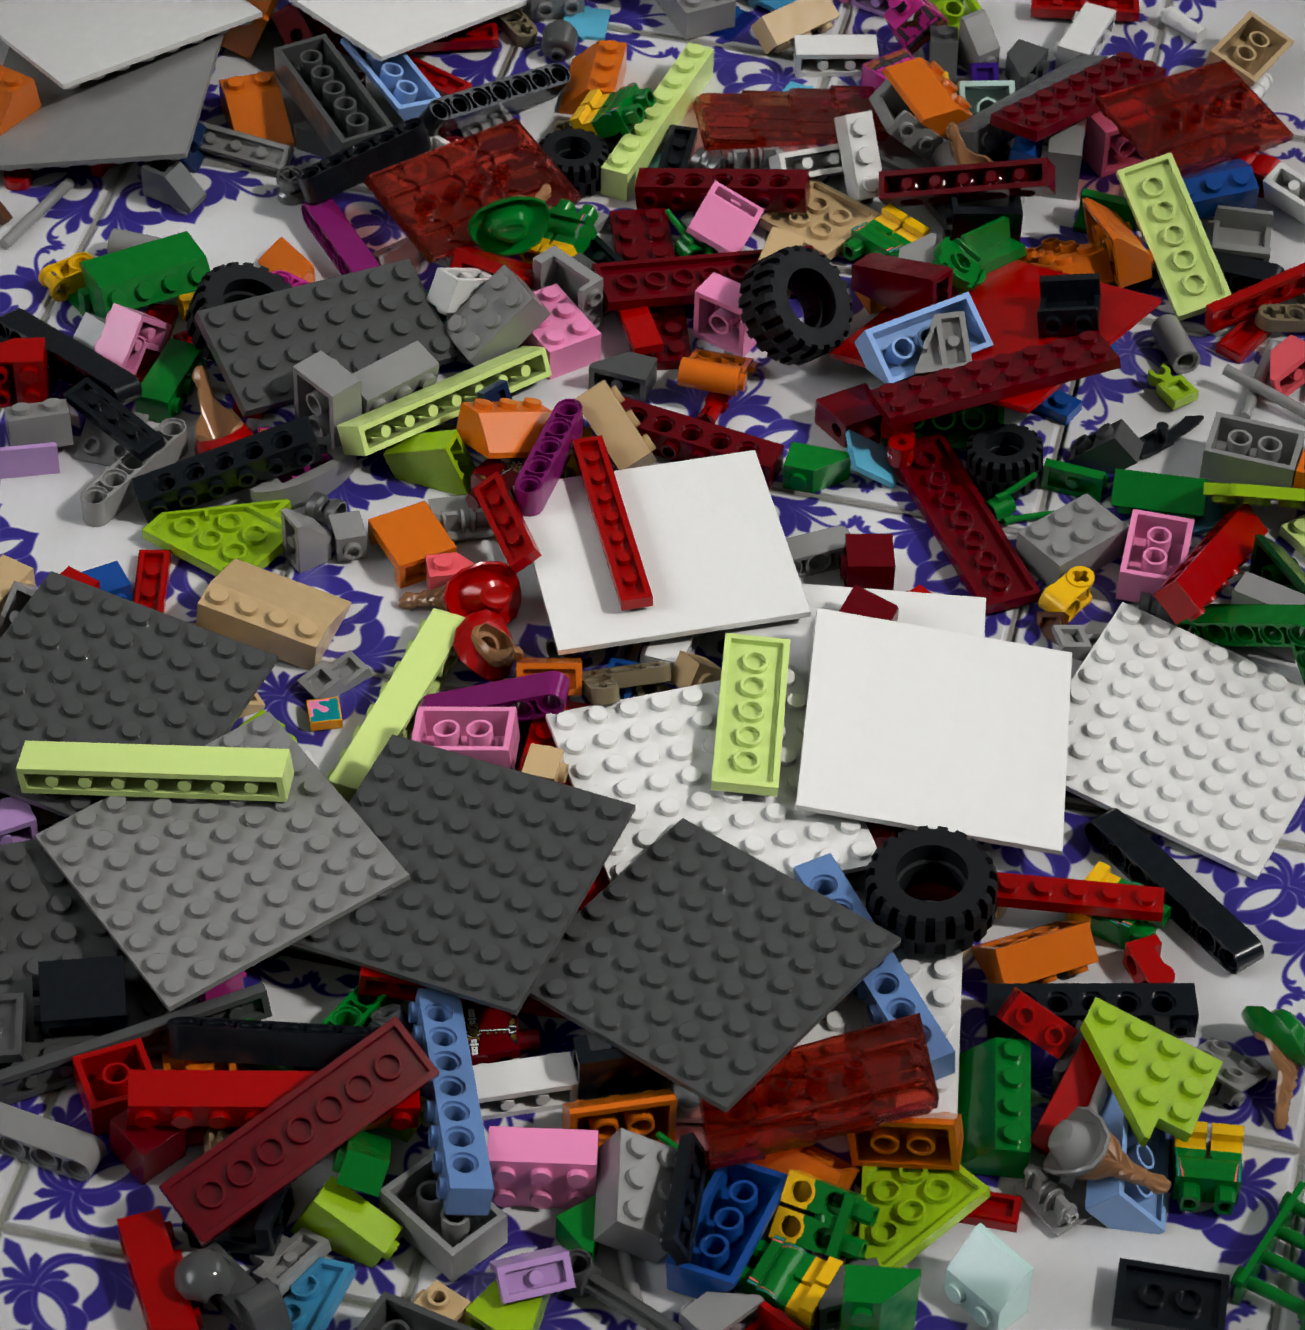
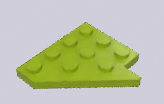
M1204 482L1203 495L1212 496L1211 502L1240 505V499H1243V504L1270 507L1271 501H1278V506L1286 508H1301V504L1305 503V489Z
M280 499L161 512L142 529V537L163 550H171V554L215 577L235 558L264 569L283 552L281 510L285 508L291 509V501Z
M1095 997L1080 1030L1137 1141L1141 1146L1145 1147L1156 1127L1187 1143L1223 1061Z
M960 1165V1171L862 1166L861 1194L865 1195L864 1200L877 1206L880 1210L873 1227L860 1223L859 1237L868 1240L865 1257L860 1260L876 1257L881 1267H904L990 1198V1188L962 1165Z

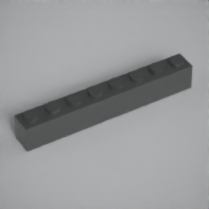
M1081 54L960 122L957 126L966 147L975 154L986 155L1016 137V134L990 125L992 113L1002 109L1004 106H1009L1019 101L1021 98L1030 96L1038 90L1049 87L1055 82L1068 78L1070 75L1076 74L1087 67H1091L1104 59H1108V57ZM949 141L951 156L953 157V151L951 149V143Z

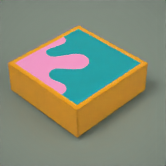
M339 697L306 700L310 731L343 728Z

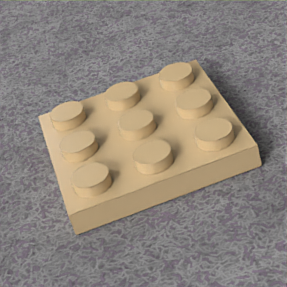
M813 177L810 180L811 194L807 213L767 212L760 217L759 227L770 232L772 226L804 236L803 246L812 245L814 250L819 252V256L825 255L832 260L843 251L844 244L851 239L852 228L857 225L860 226L864 222L872 221L880 213Z

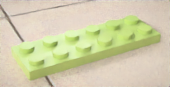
M1170 152L1117 170L1119 183L1145 245L1152 252L1155 269L1178 320L1182 321L1205 313L1206 305L1231 295L1232 293L1172 153Z
M725 633L710 790L778 797L790 639Z

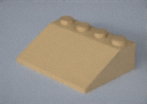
M235 558L209 583L197 604L196 625L274 654L282 661L310 671L319 664L348 613L352 602Z

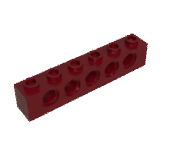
M1048 157L879 171V200L885 206L889 203L895 207L951 203V197H957L958 202L1008 199L1009 195H1020L1021 197L1056 195L1055 166Z
M639 168L635 183L637 209L667 208L670 211H697L715 180L765 209L764 212L807 213L811 194L809 170Z
M624 397L625 401L621 403L624 410L627 412L631 409L641 423L636 428L641 436L646 433L656 446V449L652 451L656 456L677 462L755 450L768 489L771 488L783 468L784 445L631 398Z

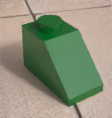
M792 441L784 463L782 488L815 493L848 480L851 470L849 453Z

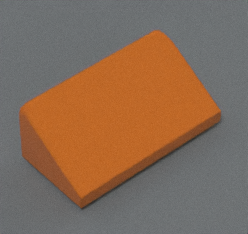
M283 237L276 240L258 259V264L268 268L269 272L284 270L309 283L315 282L314 265Z

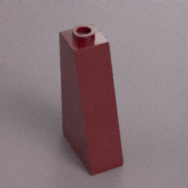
M873 252L852 264L851 289L902 316L952 298L953 269L948 266Z

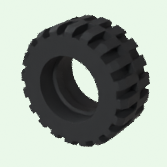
M788 246L757 261L745 273L744 281L741 282L739 291L742 294L738 300L739 308H742L743 312L740 317L742 323H746L748 336L750 339L754 338L757 342L755 346L762 352L766 351L769 358L775 361L780 360V363L786 365H803L834 351L835 348H838L844 342L851 327L848 323L852 322L853 311L850 310L852 298L851 295L848 296L846 289L849 287L846 280L843 281L839 275L841 273L837 266H832L830 264L831 260L825 255L819 256L818 251L809 247ZM787 288L795 294L802 306L804 323L795 315L790 306Z
M230 262L226 266L222 264L213 268L199 282L186 312V328L189 337H192L193 345L196 349H201V355L206 360L211 359L215 362V366L218 367L194 319L196 311L292 288L293 286L290 283L286 284L283 281L284 278L278 273L274 275L269 272L268 268L264 266L260 268L255 267L254 263L245 262L243 265H239L238 262Z
M919 826L918 830L912 832L910 829L899 832L897 838L892 836L883 842V848H877L871 856V862L868 863L866 870V909L875 924L901 938V943L895 948L896 950L903 948L908 955L924 954L925 958H935V955L943 954L944 957L953 956L956 950L960 949L963 952L973 947V940L975 942L981 941L987 934V930L992 927L997 909V869L993 865V859L989 852L986 850L982 851V845L973 838L968 840L967 835L963 832L956 830L953 833L948 831L947 827L938 826L937 829ZM922 882H939L951 886L959 893L944 901L927 902L909 896L904 890Z

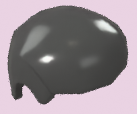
M211 1248L198 1249L189 1253L177 1264L174 1270L175 1288L178 1293L186 1300H196L205 1304L208 1303L209 1298L214 1294L227 1296L236 1281L234 1268L229 1261L218 1251Z

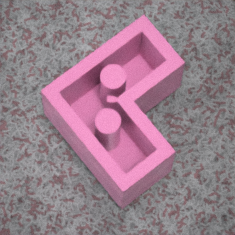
M114 303L106 316V324L100 338L95 343L94 351L136 375L146 348L162 352L172 325L144 312Z

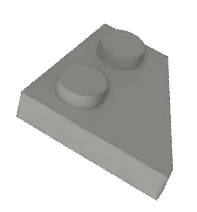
M964 311L934 314L914 370V376L936 373L940 369H951L966 365L972 361Z

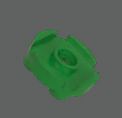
M945 237L934 248L933 255L935 260L932 261V264L948 266L953 269L952 285L958 293L963 294L975 290L986 279L985 267L981 270L978 262L981 260L980 256L962 239L956 238L954 241L949 240L950 237Z

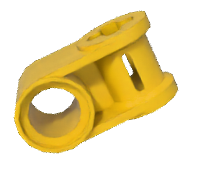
M86 252L75 253L66 259L45 266L40 271L38 280L43 287L50 290V295L55 301H66L69 299L68 296L86 287L79 262L94 257Z
M1085 566L1072 567L1043 591L1039 598L1038 606L1046 612H1065L1070 616V622L1077 613L1092 601L1090 587L1094 584V572Z

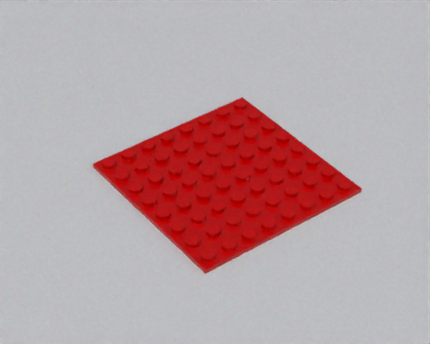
M1016 260L987 273L985 281L975 290L968 292L994 345L991 348L972 354V361L990 359L1001 353L1009 354L1023 350L1027 346L1051 343L1058 338L1066 339L1073 337L1039 338L1037 310L1040 309L1041 299L1040 276L1070 274ZM1100 282L1101 315L1099 333L1111 346L1162 303L1161 298ZM952 285V297L960 295ZM886 308L848 337L838 348L830 352V358L847 364L865 367L854 342L864 330L899 318L902 315ZM1065 383L990 403L994 406H1002L1016 410L1019 413L1029 414Z

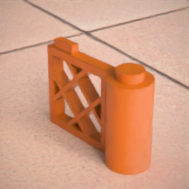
M696 348L689 358L682 357L678 370L677 385L737 397L739 391H745L747 374L756 371L758 362H753L754 358Z

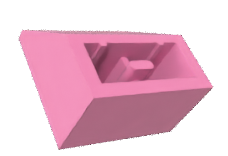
M715 180L686 232L691 234L695 240L705 242L715 248L718 253L742 251L765 209Z

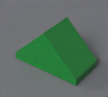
M596 1195L556 1216V1240L567 1250L582 1249L587 1251L592 1257L593 1264L595 1263L599 1242L594 1241Z

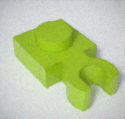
M1160 365L1159 374H1156L1151 369L1148 370V383L1156 387L1155 393L1173 410L1198 399L1199 391L1181 374L1173 377L1171 369L1167 365Z

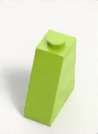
M457 429L418 433L388 446L383 454L387 465L396 479L455 495H468L471 493V474L476 469V466Z
M331 1175L306 1206L290 1231L296 1234L304 1227L328 1239L332 1251L373 1268L381 1258L388 1261L400 1245L396 1237L403 1227L350 1188L336 1184V1178Z
M495 1279L465 1309V1325L476 1330H539L550 1294L503 1304L500 1301L497 1280Z

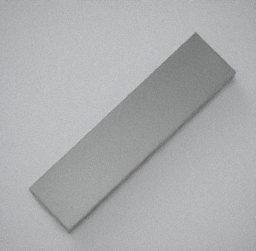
M200 121L207 128L202 137L204 142L198 149L202 153L274 173L290 164L294 153L292 146Z

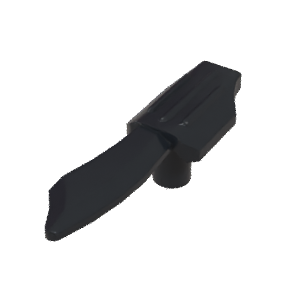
M1185 416L1170 430H1168L1169 425L1167 423H1157L1156 429L1140 437L1144 446L1139 458L1143 460L1174 445V439L1193 430L1202 422L1204 416Z

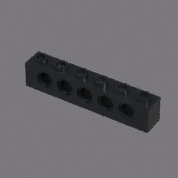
M305 415L134 477L132 481L138 503L149 524L161 512L187 510L323 461V457L309 418Z
M986 983L984 1014L987 1038H1026L996 1016L1015 987L1074 1028L1078 1021H1084L1092 1002L1097 997L1176 1038L1195 1037L1199 1011L1194 983Z

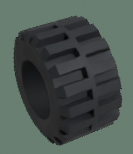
M580 128L559 129L554 131V133L547 134L545 139H541L537 147V180L539 185L542 187L545 183L549 184L552 191L551 194L554 193L556 197L560 198L567 197V199L577 197L581 199L587 195L592 196L596 194V191H601V167L608 158L606 142H603V138L600 136H595L594 132L584 131V129Z
M997 423V425L990 424L985 426L984 429H978L975 431V435H971L968 438V443L966 444V469L980 494L986 493V496L993 498L996 494L1005 491L1033 472H1036L1038 476L1011 494V496L1016 498L1021 494L1026 495L1030 493V490H1035L1039 486V483L1042 482L1043 445L1041 437H1037V433L1034 430H1029V427L1024 425L1017 426L1015 423Z

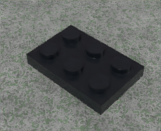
M1120 1258L1111 1326L1134 1330H1225L1230 1275Z

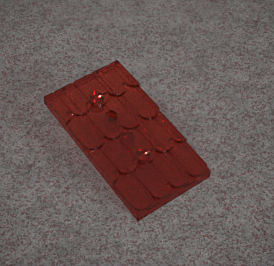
M1225 60L1096 97L1095 102L1102 114L1117 126L1120 134L1134 145L1137 153L1146 160L1171 152L1181 176L1192 171H1201L1229 159L1235 160L1256 151L1268 150L1293 140L1294 135Z
M831 85L829 89L791 88L789 91L742 90L741 94L702 93L700 96H696L693 103L705 151L838 143L834 118L872 110L877 141H886L889 135L868 99L875 92L874 86Z
M517 118L369 174L364 181V184L373 192V195L386 211L390 212V216L403 232H406L407 237L420 253H423L422 255L429 264L453 256L457 247L476 246L477 244L469 235L468 221L478 209L497 199L516 195L535 197L545 183L550 185L552 191L551 197L546 201L547 205L555 207L561 198L570 200L576 205L582 198L581 194Z
M920 1013L794 1047L727 1113L698 1097L708 1168L712 1170L763 1160L766 1154L812 1146L821 1139L877 1129L881 1123L929 1114L938 1107L939 1095Z

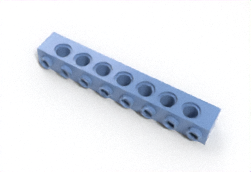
M831 853L794 867L795 880L874 923ZM892 951L853 989V993L858 1000L863 999L867 1006L866 1010L871 1023L874 1026L879 1025L887 1049L889 1051L894 1050L898 1058H902L903 1075L905 1077L910 1076L918 1088L955 1073V1050Z
M417 988L415 1002H410L408 1007L409 1023H414L412 1037L440 1072L436 1079L420 1089L421 1097H426L424 1120L425 1122H430L428 1145L429 1147H434L435 1150L432 1156V1171L439 1175L436 1184L437 1199L443 1200L445 1215L489 1216L494 1184L461 998L431 988Z

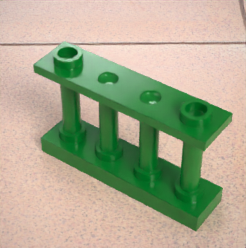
M1299 1181L1292 1193L1287 1191L1284 1194L1278 1208L1280 1213L1246 1266H1238L1230 1285L1235 1287L1232 1303L1239 1305L1249 1290L1298 1314L1297 1318L1302 1320L1300 1330H1305V1300L1303 1301L1256 1278L1262 1267L1266 1265L1305 1284L1304 1267L1273 1253L1280 1240L1305 1252V1235L1288 1228L1295 1215L1305 1219V1203H1303L1305 1183Z

